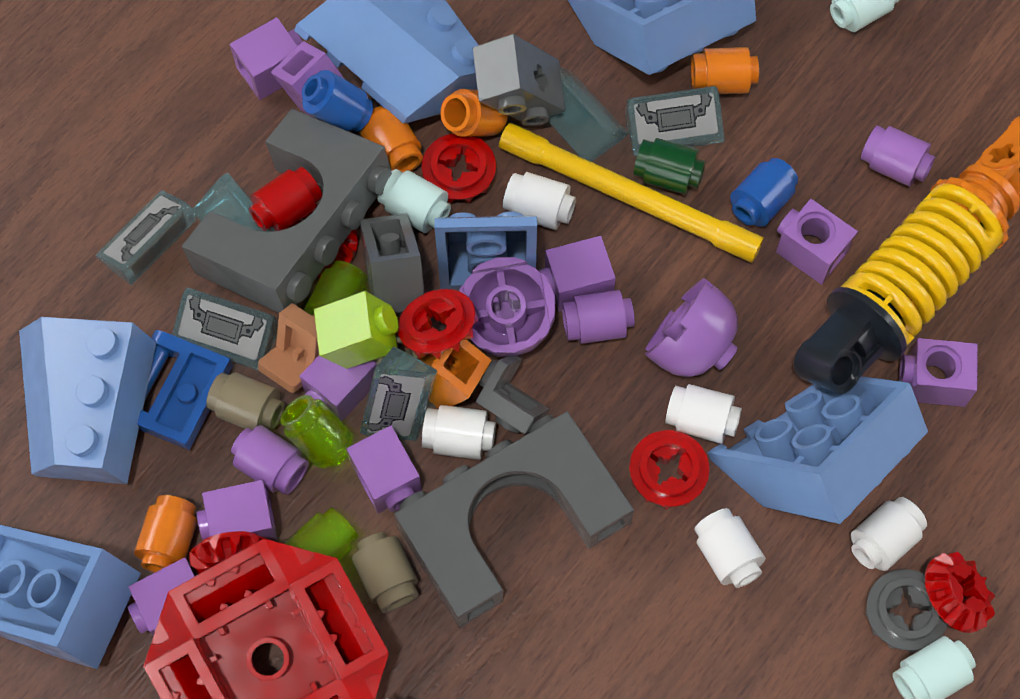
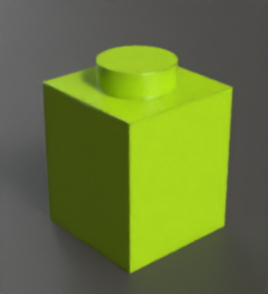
M363 291L314 309L320 357L348 369L398 352L395 335L398 330L397 316L390 304L372 294Z

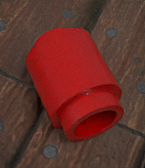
M299 167L295 171L288 169L250 195L253 205L248 208L249 213L258 227L264 232L269 229L273 232L285 230L316 209V202L322 198V192L315 179L305 168Z

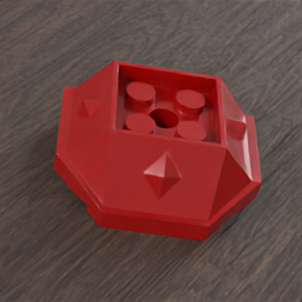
M262 539L168 591L143 667L160 699H375L389 652L337 558ZM264 643L277 645L284 655L281 669L271 675L258 672L253 665L254 651Z

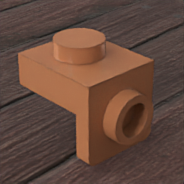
M293 303L279 312L276 347L258 361V370L291 393L298 391L303 386L300 375L319 356L315 316L308 314Z

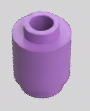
M877 125L865 144L861 160L870 163V169L911 187L916 179L924 182L935 161V156L929 154L930 143L892 126L884 129Z
M620 290L573 296V301L562 303V317L567 341L579 340L580 344L626 338L627 327H634L635 325L632 301L630 298L622 299Z
M259 425L253 430L249 428L243 430L231 448V453L235 455L233 466L254 481L263 480L266 488L272 493L280 491L284 495L290 494L301 482L309 465V462L301 457V450L263 425Z

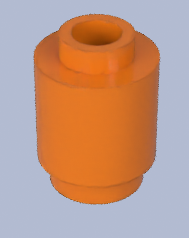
M748 47L705 48L702 53H695L691 56V85L693 91L703 90L704 94L713 93V95L749 93L751 84L758 83V57L750 56Z
M475 89L456 90L445 98L440 111L444 126L457 136H495L503 130L508 115L500 114L498 110L479 102L478 90Z
M383 106L374 108L370 120L359 131L361 137L385 147L391 171L394 169H398L401 172L413 171L423 160V155L420 152L421 143L408 123L403 124Z
M160 495L157 497L155 505L148 507L134 550V555L142 560V568L156 573L187 557L198 522L194 516L196 506L193 503L176 496Z

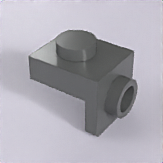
M507 356L499 361L493 360L479 381V385L484 388L476 403L495 414L496 422L503 428L511 432L526 434L530 432L532 425L536 421L547 415L550 409L510 384L522 361L520 357Z

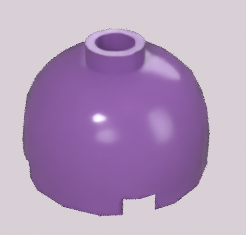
M497 257L479 264L459 290L470 298L478 318V322L473 325V338L469 340L479 350L495 357H517L532 351L547 337L555 320V295L548 278L541 271L539 272L535 267L528 265L526 261L519 258Z
M703 278L683 295L681 299L685 302L675 312L671 310L652 335L645 349L648 351L645 355L673 375L683 377L698 376L705 373L712 366L721 370L732 359L738 348L732 343L738 330V315L732 302L718 288Z

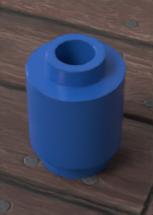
M322 70L316 75H312L307 79L302 88L304 110L323 122L345 131L357 132L364 128L371 118L373 104L367 98L366 92L329 70Z
M771 158L768 162L759 163L730 195L734 215L746 225L766 226L795 194V186L798 184L796 172L788 163L779 158Z

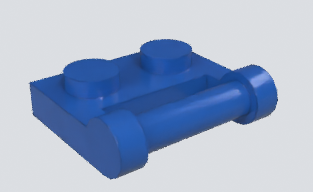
M155 330L151 338L156 342L145 400L168 357H177V360L149 412L140 411L137 423L139 426L138 430L190 450L210 412L206 404L209 389L220 373L223 372L229 375L233 363L228 357L169 333Z

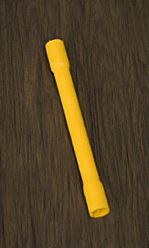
M509 123L502 133L499 141L500 149L533 164L543 165L710 241L715 247L745 261L754 262L764 241V237L729 221L716 219L555 146L546 138L515 124Z

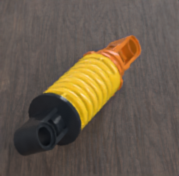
M1020 116L1011 122L1008 129L992 145L986 148L976 163L969 165L960 174L959 178L939 179L932 186L931 192L915 208L914 213L909 214L902 222V225L898 226L889 238H886L879 246V250L874 251L867 259V262L863 263L855 274L851 275L841 287L831 292L827 298V307L831 316L809 339L801 344L795 355L794 369L799 378L835 393L844 394L854 388L859 378L878 358L886 361L898 360L905 353L907 345L914 339V336L922 330V324L928 323L935 316V311H939L946 304L947 299L951 298L958 291V286H962L969 279L970 274L974 273L981 266L982 261H985L996 249L1001 248L1009 239L1007 234L1009 225L1007 221L1020 209Z

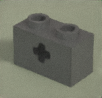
M515 34L473 47L479 102L498 110L500 114L508 115L521 121L526 126L545 124L549 121L550 116L566 112L559 59Z
M408 214L360 220L364 263L371 294L390 304L396 316H401L405 308L413 300L424 294L421 256Z

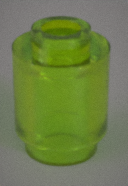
M334 261L331 268L324 269L304 311L315 316L314 309L363 291L367 292L365 286L368 280L367 275L350 263Z
M303 395L286 407L280 419L281 424L285 427L284 434L315 467H334L348 457L346 448L352 444L353 433L322 400L313 399L310 395Z
M330 507L324 514L317 512L284 544L335 557L340 561L353 549L351 543L359 536L350 523L337 510Z

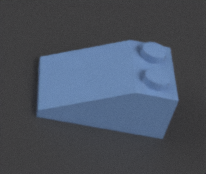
M503 212L497 216L476 217L471 213H455L450 217L434 219L440 289H460L479 264L497 257L519 258L536 268L537 216H524L518 212Z
M0 525V636L60 659L98 669L130 599L131 592L128 586L136 583L141 573L104 549Z

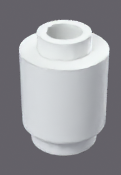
M526 172L524 176L514 173L505 191L503 209L518 212L524 216H537V225L557 230L561 222L569 223L575 208L576 197L570 195V185L529 172Z
M688 384L687 388L675 386L668 405L665 424L676 426V431L722 444L725 435L735 436L742 408L733 406L735 399L733 395Z
M440 405L439 409L427 408L422 431V447L433 449V453L438 455L481 460L483 452L489 451L494 447L496 422L488 421V411L447 405Z
M898 497L894 501H886L851 532L852 552L865 567L887 571L922 539V531L927 527L926 518L913 502L904 497Z
M725 508L708 515L696 525L694 530L699 537L696 543L722 585L733 583L736 588H740L751 583L762 574L759 567L766 558L740 516H733L731 511Z

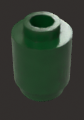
M655 138L654 142L643 139L635 161L633 175L642 177L643 183L687 195L690 186L699 187L706 161L698 159L699 149L660 138Z

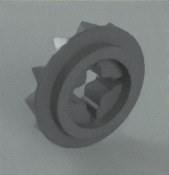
M909 569L891 571L880 577L867 594L865 615L868 617L872 627V633L886 642L890 649L907 650L913 653L941 638L948 624L938 615L930 602L926 591L924 573ZM903 591L905 599L908 600L909 607L927 610L912 618L909 631L908 624H905L903 616L887 613L901 604Z

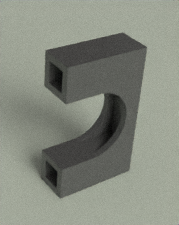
M291 109L265 143L276 171L283 173L288 169L295 171L299 167H303L315 179L323 195L313 213L304 221L291 228L275 232H262L247 228L209 211L182 245L183 251L196 275L278 313L291 303L296 305L307 297L314 280L325 266L330 265L334 261L341 244L352 230L360 226V220L364 219L366 211L377 196L383 194L384 187L392 175L384 146L295 109Z
M568 411L556 418L553 415H547L539 419L532 425L530 432H528L529 434L514 443L511 440L500 442L486 453L485 457L487 459L472 468H469L468 465L456 468L445 476L442 481L443 485L428 494L425 491L412 494L399 505L400 510L394 513L399 532L459 629L503 602V589L478 552L469 533L470 523L476 509L492 493L511 486H527L543 491L559 504L588 549L631 524L634 509Z

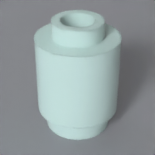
M832 0L830 13L839 27L856 32L891 12L894 4L898 3L899 0Z
M394 169L391 171L392 175L384 187L383 194L378 195L377 198L378 202L385 205V211L389 214H408L411 226L423 233H427L434 228L435 218L448 217L451 210V205L447 203V191L409 170L401 172L398 169Z
M942 636L901 661V668L893 672V680L904 699H945L973 682L972 669L976 667L971 652L961 641L953 642L948 637Z

